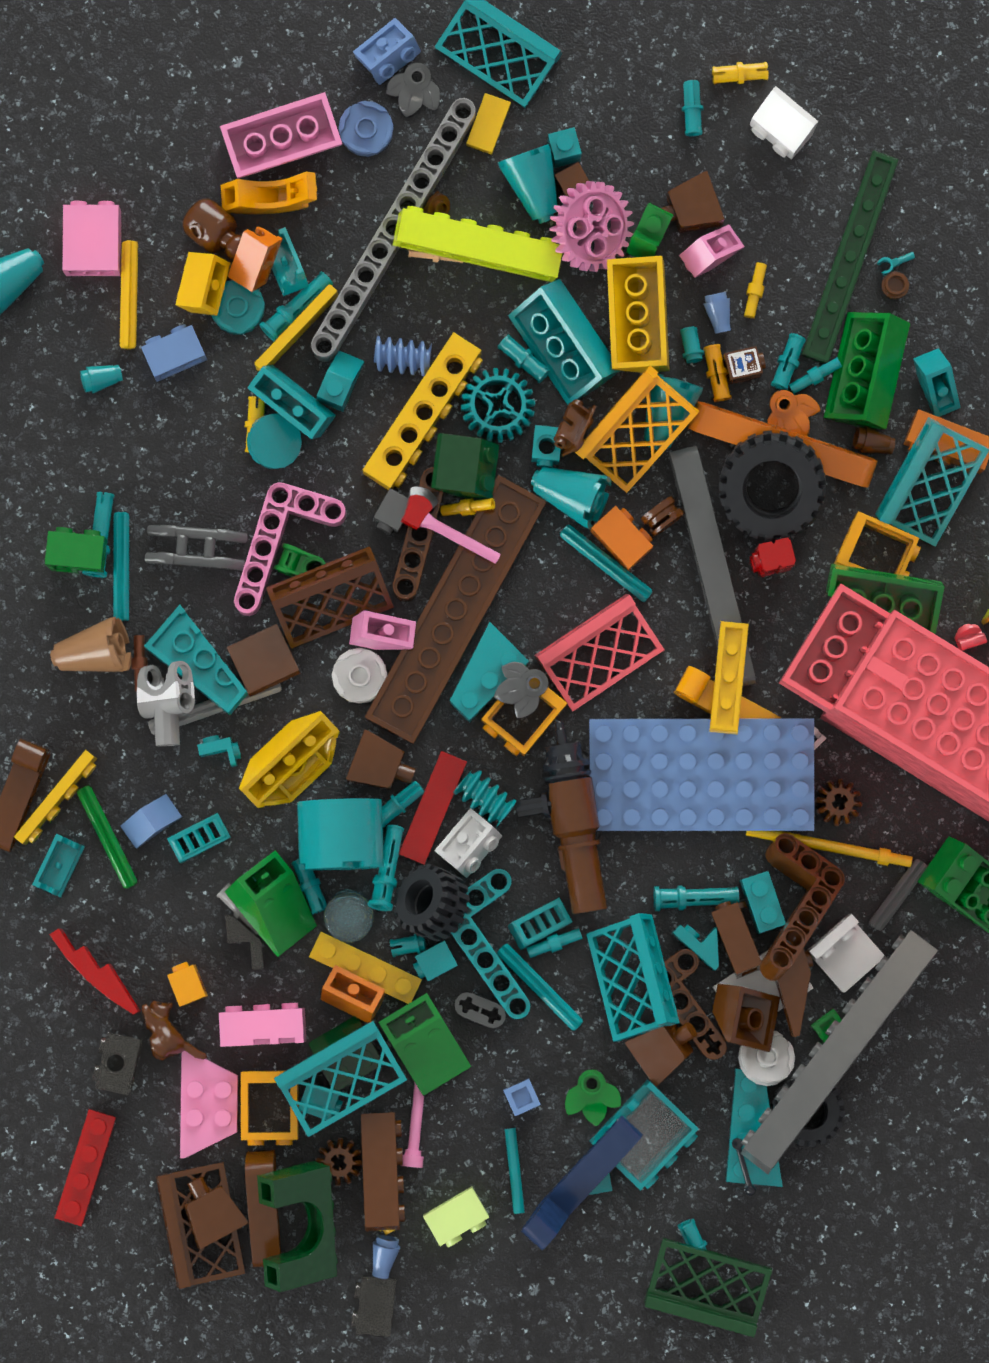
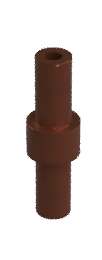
M144 635L134 636V658H131V669L134 670L135 692H137L138 673L141 668L148 666V658L145 657Z

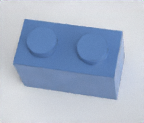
M185 324L177 326L171 330L170 335L163 338L160 335L152 337L145 341L146 345L141 347L157 382L207 360L192 325L188 327Z

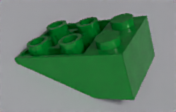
M948 836L917 882L989 933V862L967 844Z
M276 850L239 877L225 891L226 895L277 957L317 926L293 871Z
M428 993L379 1021L380 1026L423 1096L471 1068L470 1063Z

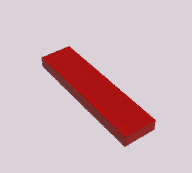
M441 751L399 855L425 865L467 761Z

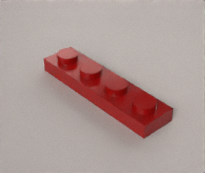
M92 1109L88 1110L57 1208L56 1219L83 1226L117 1117Z

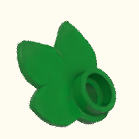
M592 1069L584 1071L579 1076L578 1085L568 1091L565 1100V1109L568 1115L582 1110L586 1119L594 1126H598L606 1115L607 1107L616 1108L621 1106V1097L618 1089L606 1083L604 1076L599 1071ZM590 1078H594L597 1081V1086L594 1089H589L586 1086V1082Z

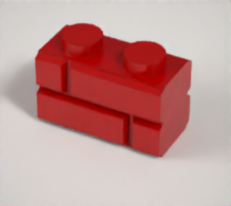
M788 537L775 540L774 543L770 541L759 544L754 553H752V556H749L753 573L758 572V576L761 578L773 575L775 572L779 574L790 571L796 562L791 540Z

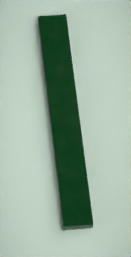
M874 150L871 153L801 355L803 357L823 364L829 362L899 160L897 158Z

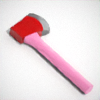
M423 487L410 488L407 506L401 520L402 523L416 530L419 527L431 529L495 564L497 563L501 555L500 553L447 526L429 514L438 504L437 498L430 490Z

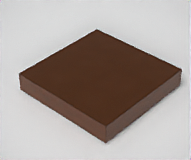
M277 624L226 647L250 697L301 674Z

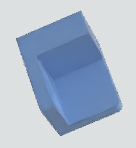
M529 1079L503 1089L515 1116L541 1105Z

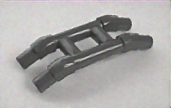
M149 525L147 528L148 536L177 537L176 554L166 552L146 553L145 562L147 564L185 565L239 571L244 569L245 560L215 556L216 540L246 543L247 533L175 525ZM188 538L205 539L203 556L187 555Z

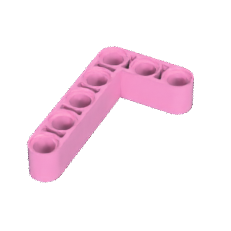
M278 482L270 486L234 598L235 607L241 614L245 616L254 615L261 607L289 514L330 527H337L344 523L346 519V510L341 501L285 483ZM284 490L288 493L287 500L284 503L274 502L273 495L275 492ZM310 498L315 502L312 510L303 511L299 508L300 502L303 499ZM336 506L340 508L341 515L337 519H329L326 516V511L329 507ZM272 516L277 517L280 520L279 526L273 530L267 529L265 527L266 519ZM261 543H268L272 547L271 552L266 556H260L256 552L258 545ZM254 569H260L263 572L262 580L256 583L249 581V573ZM246 595H251L255 598V604L250 609H244L240 606L241 599Z

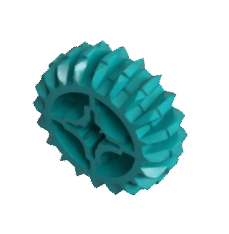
M493 368L492 377H489L487 370L482 371L484 378L482 381L475 375L473 381L477 386L467 384L466 389L471 394H462V400L469 403L462 404L461 411H470L463 416V420H473L468 429L472 431L479 427L477 437L481 438L484 432H487V441L489 442L492 441L493 434L498 435V443L503 442V434H507L510 441L513 440V430L517 434L522 435L523 430L520 424L529 427L530 421L525 416L534 417L535 413L533 410L527 409V407L535 406V400L526 399L533 395L532 389L523 391L528 382L523 380L517 384L516 382L519 379L518 373H515L511 379L508 378L509 369L504 370L503 376H498V368ZM491 385L505 386L496 394L482 391ZM512 390L520 399V413L514 411V408L508 403ZM476 398L482 400V403L488 408L484 420L476 412ZM503 398L504 409L500 410L499 408V411H494L492 414V402L495 400L497 403V400ZM499 417L514 420L504 426L491 425Z

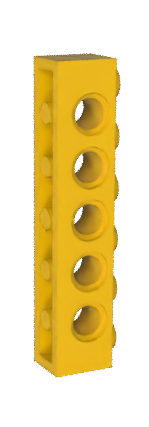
M453 332L363 468L365 476L387 490L390 488L393 490L394 487L400 488L407 477V474L404 473L409 464L413 466L416 464L422 454V451L419 450L424 441L430 442L437 432V428L434 427L439 418L445 419L453 407L449 403L455 395L459 397L468 384L465 379L469 373L475 374L483 361L480 358L481 349ZM451 362H458L462 365L463 369L458 374H452L447 370V366ZM444 385L448 391L443 397H437L432 393L433 387ZM420 408H429L433 413L432 416L427 420H421L417 416V411ZM407 430H412L417 434V439L412 443H406L401 438L402 434ZM392 453H397L402 457L401 463L397 466H391L386 461L387 457Z

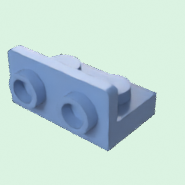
M396 18L353 51L355 57L371 72L379 85L391 78L421 52L414 36Z

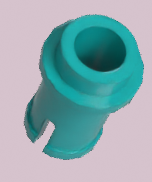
M694 326L680 330L685 351L682 355L686 359V363H697L703 360L704 350L700 348L698 329Z
M416 934L404 938L390 939V947L402 945V948L391 949L393 957L415 952L419 955L421 951L426 950L425 938Z
M694 1219L683 1221L677 1226L687 1245L707 1250V1242L703 1241Z

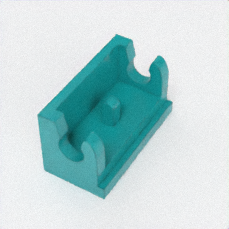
M286 227L278 230V236L282 238L272 270L282 295L286 296L309 285Z
M56 834L32 885L62 897L85 846Z

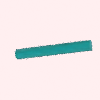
M516 1128L505 1129L513 1213H525Z

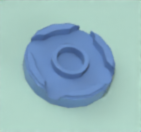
M358 102V104L348 107L340 118L339 134L341 141L349 151L356 155L366 157L377 155L386 149L392 140L394 128L391 117L387 110L376 102Z

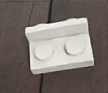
M470 808L434 851L467 878L480 867L484 857L497 847L502 835Z

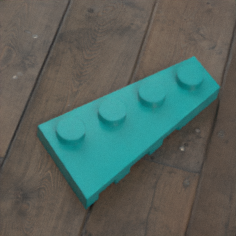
M181 605L174 610L144 645L148 652L168 667L172 662H186L192 671L194 688L229 715L233 713L248 695L245 688L223 662L212 645L206 640ZM178 666L177 674L182 677V670Z
M735 1069L726 1182L745 1183L737 1151L732 1147V1140L735 1138L743 1140L750 1130L756 1132L761 1126V1123L758 1121L768 1107L770 1108L767 1086L754 1083L746 1077L741 1069ZM744 1157L752 1184L783 1187L779 1161L771 1172L766 1174Z

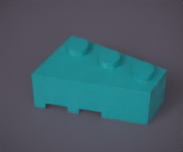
M489 622L450 699V704L469 723L494 699L498 686L507 679L502 671L503 665L511 662H520L525 666L529 664V661L491 622Z

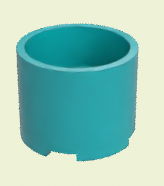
M322 799L297 802L299 870H357L384 867L382 799Z

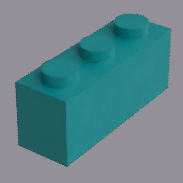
M274 365L262 366L247 387L310 439L321 437L336 417L333 412Z

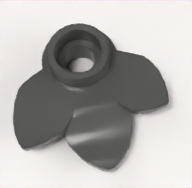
M422 63L410 64L404 73L394 75L387 85L386 94L399 96V108L405 117L414 114L422 104L432 110H437L439 106V88L431 81L429 68ZM415 71L422 73V80L420 82H415L412 79V74Z
M511 662L503 665L502 671L507 679L498 686L494 698L503 703L515 704L516 717H526L537 709L539 696L544 694L548 688V678L541 670H529L520 662ZM532 678L539 679L540 684L537 688L529 686V681Z

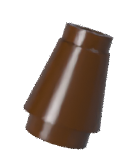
M864 426V428L857 427L852 447L858 449L859 453L892 454L895 448V438H891L868 426Z

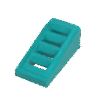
M216 813L167 838L178 861L182 864L231 837L219 814ZM212 822L220 834L218 838H215L209 827V824ZM204 828L210 842H204L199 829ZM192 833L200 845L196 849L188 836ZM182 838L190 851L186 854L178 841Z
M557 898L513 921L508 925V928L519 949L522 950L571 924L572 920L561 899ZM551 908H554L561 921L557 924L550 912ZM542 913L550 925L548 929L540 917ZM529 920H534L540 931L539 934H536ZM523 924L530 937L529 939L526 938L520 925Z

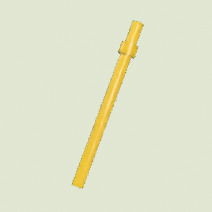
M746 831V836L772 841L778 835L787 833L812 849L877 861V864L885 866L894 864L911 867L912 856L891 853L890 849L885 848L876 850L784 831Z

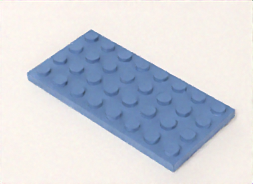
M711 718L589 719L590 770L592 772L590 777H592L600 826L597 831H814V718H739L738 735L710 732Z

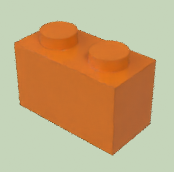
M614 506L591 528L590 532L629 571L652 550L653 545L650 542L653 539L643 528L638 530L632 524L634 518L625 508L619 510L617 506Z
M335 965L322 988L321 1000L369 1023L373 1021L383 1002L385 989Z

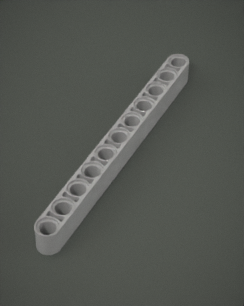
M459 98L451 105L311 342L312 352L317 360L328 362L336 356L400 247L393 246L394 236L389 235L386 230L390 225L397 224L398 214L402 210L400 208L401 204L410 201L415 204V207L423 209L475 121V106L471 100ZM465 108L471 114L469 117L461 119L456 115V112L459 109ZM446 132H453L457 138L452 142H447L443 140L442 135ZM432 155H439L443 161L439 165H432L428 162V159ZM419 178H425L429 181V185L424 189H420L414 185V182ZM377 248H384L388 252L387 256L383 259H377L372 254ZM364 271H369L374 277L370 282L364 283L359 280V275ZM357 295L360 298L357 305L349 306L344 302L347 296ZM336 318H342L346 322L345 326L340 330L331 327V322ZM320 342H329L332 345L331 350L327 353L317 351L316 348Z

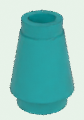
M119 365L86 367V370L80 371L85 393L90 391L96 393L119 381H123Z

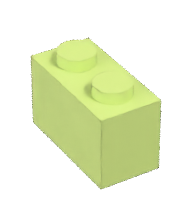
M471 1186L423 1214V1217L438 1244L442 1246L446 1243L447 1247H450L462 1240L460 1234L470 1229L474 1233L486 1226L485 1220L489 1218V1215Z

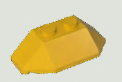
M321 711L290 721L250 759L239 789L257 808L291 803L332 764L339 730Z

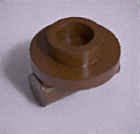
M435 191L423 208V213L434 215L435 212L448 214L450 210L448 197L439 191Z

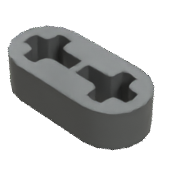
M469 992L460 994L455 1000V1010L464 1018L490 1028H497L505 1021V1010L498 1003ZM467 997H471L472 1004L480 1007L478 1012L471 1009L467 1013L462 1012L463 1007L459 1005L460 1000H466ZM493 1007L498 1008V1014L501 1015L500 1021L495 1020L493 1024L489 1023V1017L481 1014L482 1008L488 1011H492Z

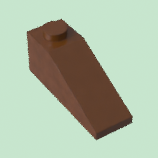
M804 948L792 967L779 980L775 981L791 1037L800 1036L811 976L809 967L813 966L809 950L804 951Z

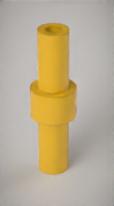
M756 263L752 283L748 284L746 292L748 300L744 316L747 318H755L759 298L763 296L765 287L762 284L767 267L764 263Z
M473 498L463 499L459 503L442 505L440 511L442 516L461 514L462 516L475 515L477 511L494 509L495 501L493 498L475 501Z

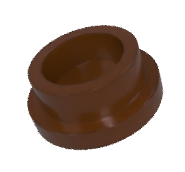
M890 272L883 278L881 288L884 295L888 298L900 299L908 292L909 281L900 272Z

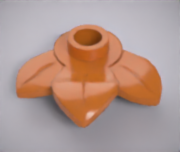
M778 390L770 398L769 405L772 412L767 419V423L808 436L810 430L808 417L820 412V407L807 394L794 395L788 390ZM782 399H787L789 403L785 409H781L779 406Z

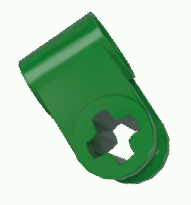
M283 543L282 555L278 565H274L273 570L294 577L307 572L313 564L324 565L326 563L319 556Z

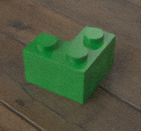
M56 527V531H48L45 565L51 571L79 573V571L104 573L107 539L105 536H100L101 532L96 530H84V534H77L71 528Z

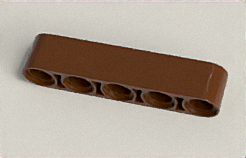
M431 467L423 472L419 487L430 490L437 498L438 504L431 515L438 519L444 492L433 489L426 484L427 478L433 475L434 467ZM408 526L393 582L394 594L400 601L409 602L417 596L434 531L431 529L419 527L425 529L428 536L423 541H416L412 538V533L415 529ZM417 555L421 562L417 567L409 568L405 564L406 557ZM403 581L412 583L414 587L413 591L408 595H403L398 591V586Z

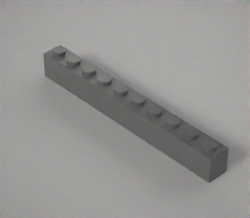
M910 930L906 937L901 934L891 947L895 950L890 958L884 956L875 967L878 973L872 980L868 977L859 988V991L862 993L857 1001L851 999L842 1010L845 1016L839 1023L835 1020L825 1033L829 1037L824 1044L818 1042L811 1050L809 1056L812 1059L808 1065L801 1064L792 1075L795 1081L791 1087L784 1086L775 1098L778 1104L775 1108L771 1110L768 1107L758 1120L761 1123L756 1132L750 1130L742 1140L741 1144L745 1147L741 1154L766 1174H769L938 952L935 947L912 930Z

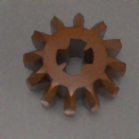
M843 779L837 780L836 788L831 780L827 781L826 785L829 791L822 787L818 789V792L824 798L814 799L815 803L823 804V807L817 809L816 813L827 812L823 819L825 823L830 821L833 816L834 826H839L841 817L846 825L850 824L851 821L848 814L857 818L859 813L853 807H862L863 805L860 801H854L855 797L861 795L860 791H855L851 794L849 791L853 788L854 784L850 782L844 789ZM834 795H838V799L843 797L845 803L842 804V810H838V806L833 807Z
M342 1137L338 1138V1147H335L331 1139L328 1140L327 1145L330 1151L324 1147H320L318 1150L326 1158L318 1157L315 1159L316 1162L330 1166L332 1176H336V1186H340L342 1176H344L345 1182L350 1184L352 1180L348 1174L349 1172L357 1177L360 1175V1172L353 1168V1165H363V1160H354V1157L361 1154V1150L357 1149L351 1153L349 1150L353 1147L354 1142L350 1141L346 1148H344ZM340 1154L344 1155V1163L347 1166L345 1168L340 1166L339 1169H336L334 1167L335 1161L332 1157L334 1155L337 1157Z

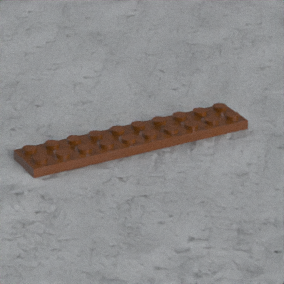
M500 475L495 480L493 491L495 508L478 511L465 534L500 553L501 555L497 563L495 564L459 545L416 623L413 649L401 650L365 715V718L413 745L547 503L546 500Z

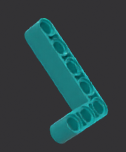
M495 869L468 887L467 895L473 890H479L484 895V901L479 906H473L468 902L467 907L469 908L468 912L464 914V922L458 925V930L455 933L451 932V934L506 1013L514 1019H521L529 1013L530 1002L471 918L510 889L511 877L509 873L502 869ZM502 874L506 877L507 885L504 889L497 890L492 887L491 878L494 875ZM472 929L476 932L477 941L473 945H466L462 942L461 934L464 930ZM488 952L493 956V964L489 968H481L478 965L477 957L480 953ZM504 975L509 979L507 990L497 991L494 988L493 981L496 976ZM515 998H521L526 1004V1008L521 1014H514L510 1011L509 1004Z

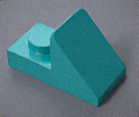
M688 924L685 928L682 925H678L672 934L689 950L693 951L709 968L715 971L719 967L717 927H714L701 942L697 940L700 935Z

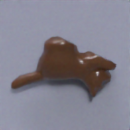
M153 1001L150 1004V1008L147 1004L142 1005L141 1010L146 1029L152 1033L149 1040L151 1052L156 1059L165 1060L169 1056L178 1055L183 1051L188 1052L197 1059L204 1060L207 1058L205 1053L185 1041L169 1021V1013L173 1003Z

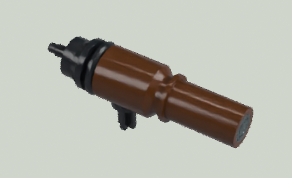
M563 721L555 722L557 745L545 748L546 761L543 765V772H549V777H544L545 782L551 783L549 784V790L542 791L541 797L516 801V812L518 817L544 813L546 818H551L553 834L560 838L561 841L558 851L561 869L566 872L572 914L606 909L607 905L597 844H600V840L595 838V832L600 826L592 777L586 778L592 772L591 770L585 771L584 767L589 765V760L582 753L581 742L568 744Z

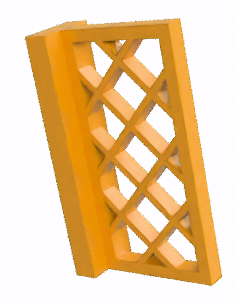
M651 366L643 372L586 437L582 447L575 452L583 460L584 458L589 460L626 493L699 413V410L657 375L658 372ZM656 384L666 392V402H651L650 391ZM646 397L647 403H641V401ZM671 406H682L690 414L684 420L672 421ZM651 407H667L668 421L653 422ZM635 408H647L648 422L633 423V410ZM628 417L629 423H623ZM673 425H679L673 432ZM653 426H668L669 437L667 440L654 441ZM634 427H649L650 441L635 442ZM618 428H629L631 442L616 443L615 431ZM611 437V443H605ZM661 445L655 452V446ZM651 446V458L649 460L637 461L635 447ZM631 447L632 461L617 462L616 448ZM600 448H612L613 462H602L595 456L596 452ZM643 465V467L637 472V466ZM633 466L634 477L626 483L618 476V467Z

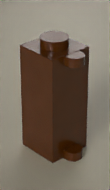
M727 901L715 907L716 911L711 912L735 976L738 979L759 971L762 960L759 957L741 910L748 907L746 901L734 904Z

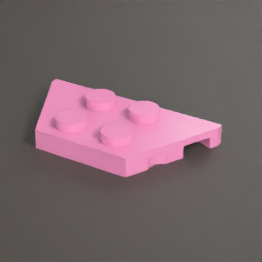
M186 1051L182 1052L180 1158H186L238 1132V1075L208 1059L194 1058Z

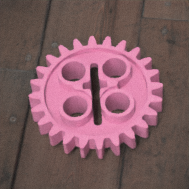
M586 181V184L577 183L576 189H567L568 196L559 197L563 203L562 206L554 205L558 216L550 217L551 220L556 222V226L549 228V231L556 232L557 236L552 238L551 242L560 244L555 251L557 253H564L562 261L570 262V267H579L581 271H588V269L593 272H598V269L606 270L607 259H616L615 256L624 257L621 248L629 246L625 239L633 235L627 231L628 227L634 225V222L627 221V217L632 214V211L624 210L629 202L620 200L622 193L615 192L614 186H605L604 182L595 183L594 181ZM591 201L593 202V210H592V212H590V209H589V205H590ZM610 220V222H611V227H610V229L608 230V229H607V223H608V221ZM574 223H576L577 230L575 233L573 232ZM592 241H594L595 244L593 251H591Z

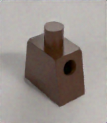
M707 171L668 191L666 198L669 205L661 208L674 214L671 222L675 221L679 233L720 227L725 220Z
M364 730L346 780L391 790L395 779L411 784L416 769L401 763L405 754L404 751L372 732Z
M687 1022L679 1028L675 1024L633 1036L625 1044L656 1087L693 1052V1048L688 1042L697 1036V1032L693 1025Z
M203 1176L187 1184L194 1199L185 1203L184 1207L199 1249L248 1224L247 1219L222 1186L209 1190Z

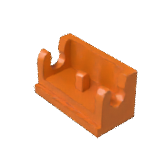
M256 227L255 233L248 229L245 230L228 277L251 292L266 284L282 238L276 237L261 227Z

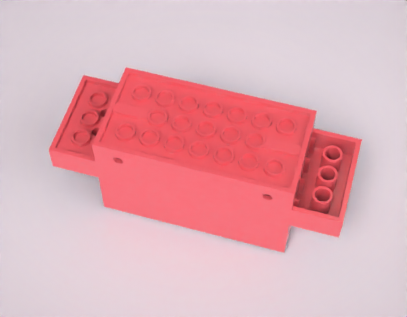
M840 584L779 684L822 709L824 712L820 719L989 821V667L898 611L893 610L889 613L843 584Z

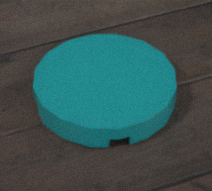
M234 280L226 281L218 315H212L213 321L221 330L229 334L242 335L251 332L260 324L264 316L265 303L259 289L251 292Z
M278 413L264 415L255 420L247 436L248 451L253 460L269 469L285 468L293 463L299 455L302 445L299 429Z

